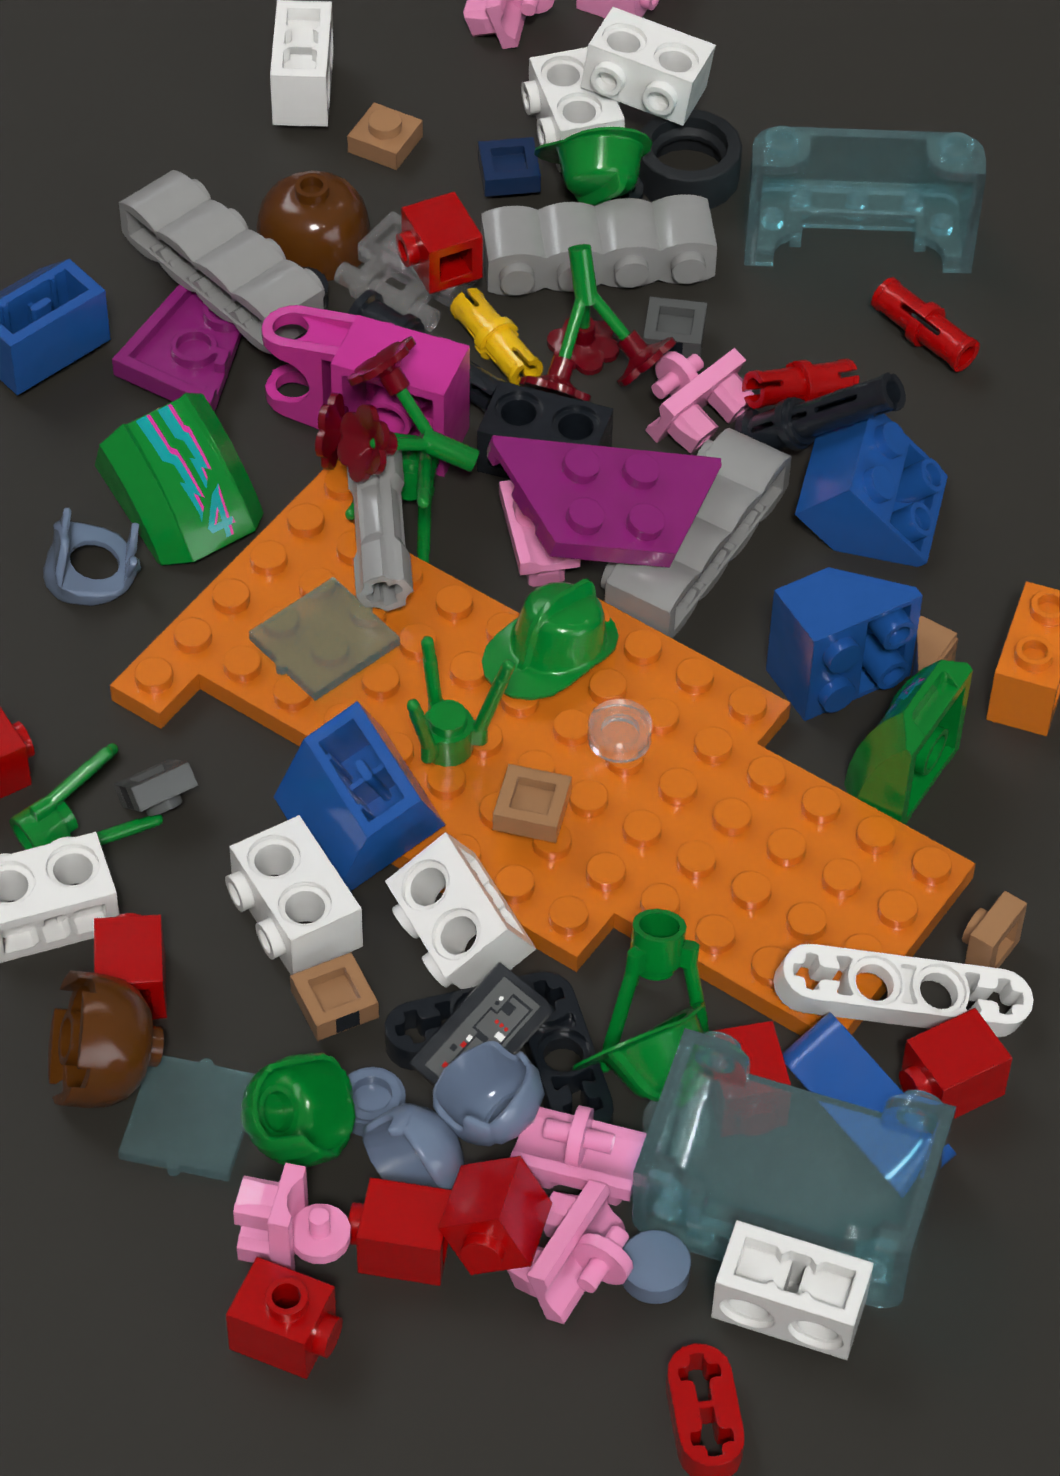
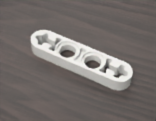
M801 944L791 949L775 971L773 980L775 992L780 1000L790 1009L802 1013L825 1016L828 1012H831L835 1017L931 1029L976 1008L997 1037H1005L1015 1032L1032 1011L1034 1001L1031 988L1026 981L1015 972L1006 969L817 944ZM801 967L809 969L810 979L819 981L814 990L806 988L805 979L796 975ZM838 971L842 972L839 981L832 980ZM860 973L877 975L887 987V998L881 1001H874L865 997L857 988L856 975ZM924 981H934L943 985L950 994L951 1007L938 1009L929 1005L921 995V983ZM993 992L999 993L1002 1004L1011 1006L1006 1014L999 1013L997 1002L987 1000ZM968 1001H976L969 1010L966 1009Z

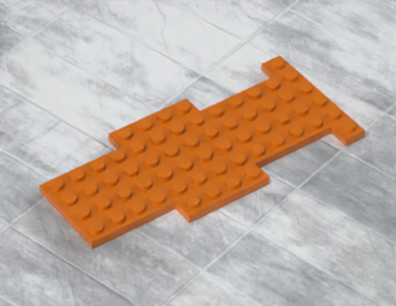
M339 458L333 470L323 469L110 684L113 702L160 729L199 690H202L299 747L305 737L358 701L383 727L446 824L393 861L392 865L400 869L442 834L448 833L477 855L536 949L575 972L581 968L613 928L631 938L633 920L638 913L648 909L669 910L684 919L687 926L685 939L695 941L700 945L697 964L701 979L799 1036L806 1033L824 1015L792 1010L776 994L773 983L775 971L791 949L801 944H817L913 957L974 876L976 863L766 749V745L789 719L791 702L600 599L605 621L609 622L611 618L618 631L619 638L615 651L568 688L551 697L525 700L511 698L503 694L488 726L487 743L483 746L473 745L472 754L464 763L450 767L436 765L433 762L424 763L421 760V745L407 709V702L411 699H416L424 715L428 711V697L422 660V638L430 636L434 640L443 700L459 702L470 712L473 720H476L491 688V684L485 678L482 666L485 648L494 636L519 617L520 613L411 553L413 592L407 596L406 605L390 611L375 607L365 608L356 597L354 557L357 552L355 519L348 520L345 516L346 510L353 502V495L348 489L347 466L341 464ZM508 764L572 776L571 795L556 843L493 830V812ZM443 888V889L440 891V893L443 894L444 891H445V888ZM801 967L796 973L797 976L805 979L806 988L814 990L819 981L810 979L809 969ZM838 971L832 980L839 981L842 972ZM872 973L856 975L857 988L868 999L879 1001L887 991L885 983L877 975ZM836 1017L851 1035L863 1022V1020Z

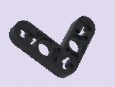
M535 972L518 976L555 1007V1011L523 1045L527 1058L539 1071L545 1092L542 1100L544 1108L572 1115V1094L581 1090L580 1100L582 1106L594 1108L593 1120L613 1125V1100L600 1063L577 1071L560 1072L553 1070L544 1060L550 1052L557 1049L574 1051L580 1056L582 1061L596 1054L572 986L565 978L551 972ZM476 986L406 1002L394 1008L388 1014L385 1022L386 1053L390 1060L401 1068L415 1070L408 1062L440 1028L441 1020L448 1019ZM417 1028L420 1036L425 1037V1041L413 1043L411 1037L405 1035V1031Z

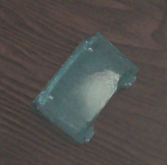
M775 126L763 130L755 137L745 189L744 265L773 266L775 250L781 244L789 241V247H801L802 227L913 232L914 252H925L926 246L934 249L942 257L943 273L971 274L986 180L984 148L975 138L961 132Z
M685 1028L633 1171L632 1220L640 1232L660 1230L671 1233L686 1245L688 1251L723 1261L736 1220L873 1262L874 1266L865 1305L879 1308H892L900 1305L903 1301L953 1126L956 1107L942 1103L936 1096L921 1090H908L903 1094L889 1097L883 1112L752 1075L750 1074L751 1063L749 1057L741 1049V1045L736 1039L722 1032L708 1031L701 1033Z

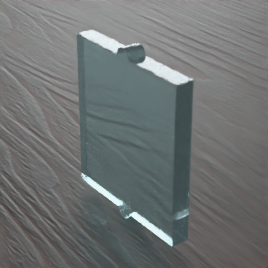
M334 577L249 631V640L275 663L276 672L280 675L287 674L315 701L400 645V637L373 613V607L365 608Z
M162 1055L158 1067H148L118 1151L119 1159L165 1168L170 1176H177L180 1172L229 1182L245 1133L240 1121L243 1094L247 1084L256 1074L214 1066L213 1061L209 1058H204L199 1063Z

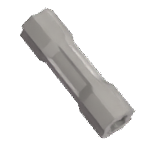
M396 450L394 455L386 456L387 461L384 471L379 475H371L366 482H354L349 476L347 466L348 489L353 495L357 552L354 557L356 597L365 608L375 607L390 611L406 605L407 596L413 592L411 557L405 546L401 491L404 486L402 450Z

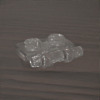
M391 211L358 243V260L365 264L359 269L347 262H343L337 268L334 280L336 283L349 289L350 296L354 299H357L366 290L373 289L383 295L386 305L402 315L409 313L421 319L425 330L432 331L437 326L441 313L439 310L427 305V303L433 298L450 307L454 298L459 293L463 292L465 294L467 289L471 288L479 279L429 294L413 266L405 267L400 259L396 246V234L402 232L401 215ZM483 258V274H482V276L484 275V258ZM392 277L407 286L401 291L385 283V281Z

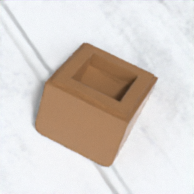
M920 616L911 677L939 660L955 661L958 633L924 616Z

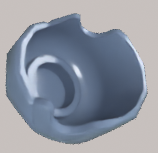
M496 1041L484 1042L461 1053L444 1068L432 1090L433 1107L443 1121L463 1141L479 1146L502 1145L517 1138L534 1122L545 1095L539 1071L522 1051L514 1055Z
M405 1103L388 1110L363 1128V1144L371 1163L382 1179L452 1190L460 1166L464 1165L463 1149L457 1134L435 1111L419 1105Z

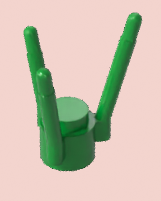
M402 450L404 486L401 491V497L403 500L408 501L417 500V557L429 563L431 506L435 491L433 484L439 459L421 451ZM353 502L345 512L348 520L355 519Z
M425 636L421 640L428 711L424 715L416 699H411L407 702V709L421 745V760L424 763L433 762L444 767L457 766L464 763L471 756L473 745L483 746L487 743L488 726L507 688L515 668V663L511 659H507L502 663L476 720H473L470 712L462 704L454 700H443L434 640L430 636Z
M110 743L103 747L47 796L42 797L10 818L11 829L24 850L50 844L62 837H71L70 833L78 828V823L64 800L118 753L119 749L116 744ZM161 814L146 816L98 831L96 833L100 845L102 846L157 827L163 823V817Z
M648 909L634 917L625 973L604 1040L603 1050L620 1043L640 976L652 981L666 980L674 974L675 970L682 967L690 1006L704 1001L697 964L700 945L695 941L685 939L687 926L684 919L678 914L669 910ZM704 1006L697 1013L706 1037L709 1026L706 1006ZM600 1062L603 1073L610 1071V1068L605 1063Z

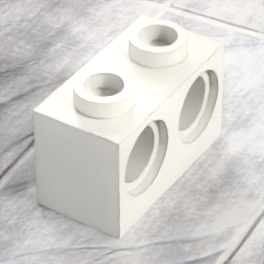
M277 0L270 70L273 125L328 127L334 55L332 1Z
M612 7L588 44L580 87L684 126L706 89L716 45Z
M588 47L529 58V81L522 82L521 94L526 113L528 115L535 114L537 135L540 145L564 140L575 133L598 127L625 128V118L617 101L580 87ZM556 164L559 173L562 172L560 164Z
M300 815L229 846L232 874L225 877V882L230 897L240 912L249 909L257 922L255 925L256 933L265 953L272 960L280 957L290 975L363 947L362 908ZM307 921H308V922H312V923H308V924H301V923H300V922H307Z
M96 832L77 837H62L47 845L12 854H0V963L93 939L94 918H108L119 915L117 892Z
M446 832L385 880L398 902L392 908L393 914L401 926L413 938L417 939L420 937L428 950L422 956V960L432 976L445 988L449 987L452 983L460 989L475 987L498 962H501L511 970L536 950V947L477 855ZM443 888H445L442 897L437 902H435L439 892ZM476 935L475 942L473 943L471 948L465 952V948L469 940Z
M736 1220L715 1282L711 1317L848 1360L867 1300L874 1263Z

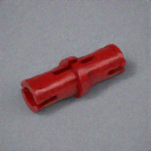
M890 277L883 281L874 292L871 299L872 307L879 312L881 311L905 330L906 339L917 347L924 345L946 361L956 372L963 371L976 358L980 349V343L945 318V310L937 303L924 302L913 292L905 288L895 277ZM911 314H916L919 318H921L923 321L929 324V326H931L940 334H934L921 322H919L917 319L911 316Z
M848 358L819 364H812L805 359L788 363L785 368L749 371L744 376L742 392L761 389L760 394L744 397L749 407L758 409L764 406L776 405L782 399L788 397H796L808 401L835 392L838 389L858 384L860 378L859 375L840 378L841 373L857 370L855 363Z

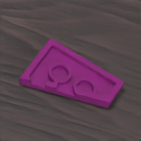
M179 284L112 358L113 373L123 380L172 402L179 399L185 393H201L215 412L242 334L233 323L227 322L213 313L198 297L196 292L189 291Z

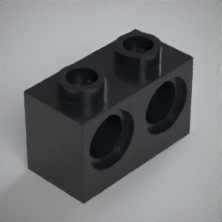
M499 381L477 430V449L479 450L477 471L510 479L501 464L492 466L487 458V448L492 435L612 447L614 408Z

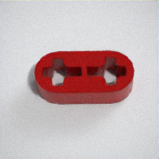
M698 1343L684 1346L673 1354L668 1364L666 1395L679 1461L682 1468L690 1476H732L737 1472L742 1462L744 1428L731 1365L728 1358L713 1346ZM702 1370L704 1379L710 1381L707 1401L698 1402L693 1381L688 1380L689 1371ZM712 1423L715 1441L717 1444L722 1445L721 1455L708 1456L706 1447L700 1445L702 1424Z

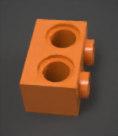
M1026 581L995 670L986 720L1047 736L1060 698V590Z

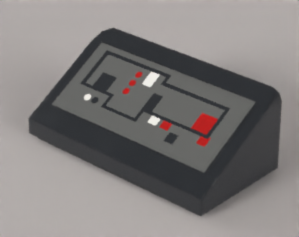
M498 962L408 1063L431 1085L435 1086L444 1068L461 1053L484 1042L496 1041L507 1051L515 1055L549 1018L555 1008L501 962Z

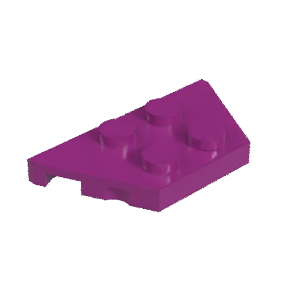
M492 435L487 448V458L492 466L501 464L515 487L511 496L523 515L530 518L534 523L535 534L549 557L670 568L722 466L721 458L496 435Z

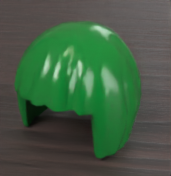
M325 1053L290 1055L260 1069L247 1084L241 1103L240 1121L244 1131L249 1135L250 1141L269 1159L283 1166L285 1163H290L308 1168L336 1159L347 1146L356 1118L353 1090L346 1071L341 1068L339 1062L334 1057L328 1056Z

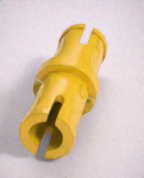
M467 289L468 295L474 301L473 305L463 292L454 298L450 306L452 316L474 338L476 345L474 347L480 356L486 360L491 358L507 377L509 383L519 385L520 372L524 377H537L542 374V362L520 340L517 326L508 317H501L479 289Z

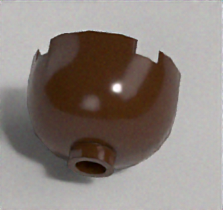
M309 170L297 172L279 180L262 200L256 227L257 233L264 238L274 240L281 247L286 260H290L301 267L317 269L325 275L327 281H331L353 272L367 257L370 237L368 213L362 196L346 179L324 171Z
M70 970L60 987V990L73 991L68 1009L54 1008L48 1047L49 1084H57L63 1079V1092L53 1096L52 1099L54 1104L60 1106L81 1108L109 1107L126 1100L143 1083L148 1067H158L164 1046L163 1029L153 1026L152 1013L148 1003L141 992L125 980L105 974Z

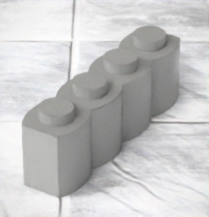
M171 170L119 202L122 233L127 240L145 257L159 262L174 281L185 289L196 292L198 297L213 313L223 320L233 323L239 332L259 350L271 354L263 344L261 331L264 319L271 312L289 305L324 309L323 298L325 291L318 276L312 270L303 269L298 264L286 260L281 247L274 240L264 238L259 233L249 230L244 218L235 209H228L221 203L211 200L209 192L197 179H190L179 171ZM289 324L278 328L275 334L280 337L295 339L307 330L299 325Z
M673 195L653 202L635 198H622L606 201L596 206L581 202H562L548 205L539 210L526 206H503L481 214L483 260L488 292L523 295L543 288L574 292L568 248L579 244L591 245L597 286L604 284L618 288H634L653 283L657 280L672 284H692L715 276L717 243L708 199L701 196Z
M731 428L721 432L714 441L706 440L699 449L697 456L721 458L722 466L670 568L609 562L601 578V588L605 589V602L673 638L687 622L698 601L703 599L718 582L729 561L733 560L742 551L758 524L773 511L789 485L792 456Z

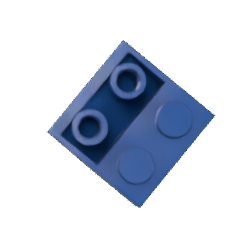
M71 259L39 268L0 291V380L16 395L21 394L111 340L106 291Z
M886 414L878 415L816 436L795 515L833 551L919 567L927 564L948 475L934 459L930 458L904 433L896 422L892 421Z
M830 567L774 590L766 671L804 721L825 712L833 713L840 711L853 700L878 689H890L911 675L923 595L914 586Z
M358 701L303 739L274 795V799L287 820L300 815L350 892L446 825L383 727Z

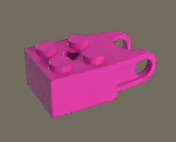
M289 305L278 308L264 319L261 328L264 346L279 360L289 363L274 369L265 384L267 403L279 414L318 429V415L321 406L327 404L331 393H341L344 399V406L348 407L349 412H356L361 404L373 405L378 411L379 419L388 425L389 431L419 436V430L397 396H389L379 379L363 381L355 386H351L347 380L351 374L355 373V368L361 363L376 356L378 352L397 341L401 342L412 336L416 345L402 359L399 365L410 382L406 388L434 431L459 442H462L470 428L469 345L361 315L302 305ZM294 324L305 328L307 333L301 338L290 339L275 334V331L284 325ZM291 382L309 387V391L299 397L284 396L278 389L283 384ZM439 459L436 475L445 477L451 464Z

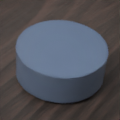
M366 1067L348 1075L353 1090L356 1117L352 1133L363 1137V1128L366 1124L388 1110L406 1103L405 1088L401 1080L386 1069Z
M649 1230L633 1236L625 1244L623 1250L632 1260L633 1270L622 1285L631 1296L645 1303L662 1304L672 1301L681 1295L689 1282L691 1258L686 1245L678 1237L665 1231Z

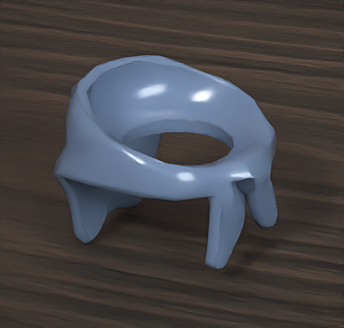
M64 508L61 519L53 525V542L43 567V578L46 587L60 601L87 606L108 603L126 593L141 570L140 560L134 556L137 552L139 524L136 522L132 523L126 543L120 534L106 528L70 522L71 509ZM83 545H97L107 549L115 556L119 568L111 577L91 579L84 577L74 569L70 561V555L76 548Z

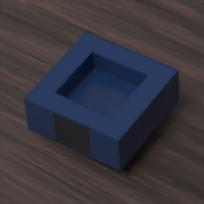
M534 137L478 141V161L485 197L541 192V173L538 158L534 155Z

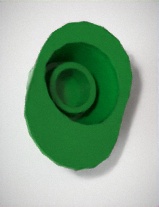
M598 127L580 131L564 140L540 145L535 148L534 155L539 159L560 164L567 189L574 194L579 202L596 206L612 198L627 194L635 188L638 181L641 158L651 151L652 140L647 134L635 129Z
M588 578L582 579L575 584L551 582L539 586L526 597L519 617L498 632L487 644L482 658L486 680L492 685L502 663L507 659H511L515 663V668L504 692L505 695L525 700L551 697L568 688L615 651L619 638L618 631L611 618L609 622L605 621L604 611L601 602L596 597L593 582Z
M702 1001L689 1006L647 1032L584 1059L572 1066L571 1070L577 1071L603 1062L639 1098L670 1103L684 1097L703 1082L708 1074L706 1061L710 1056V1050L697 1013L704 1008L705 1002Z

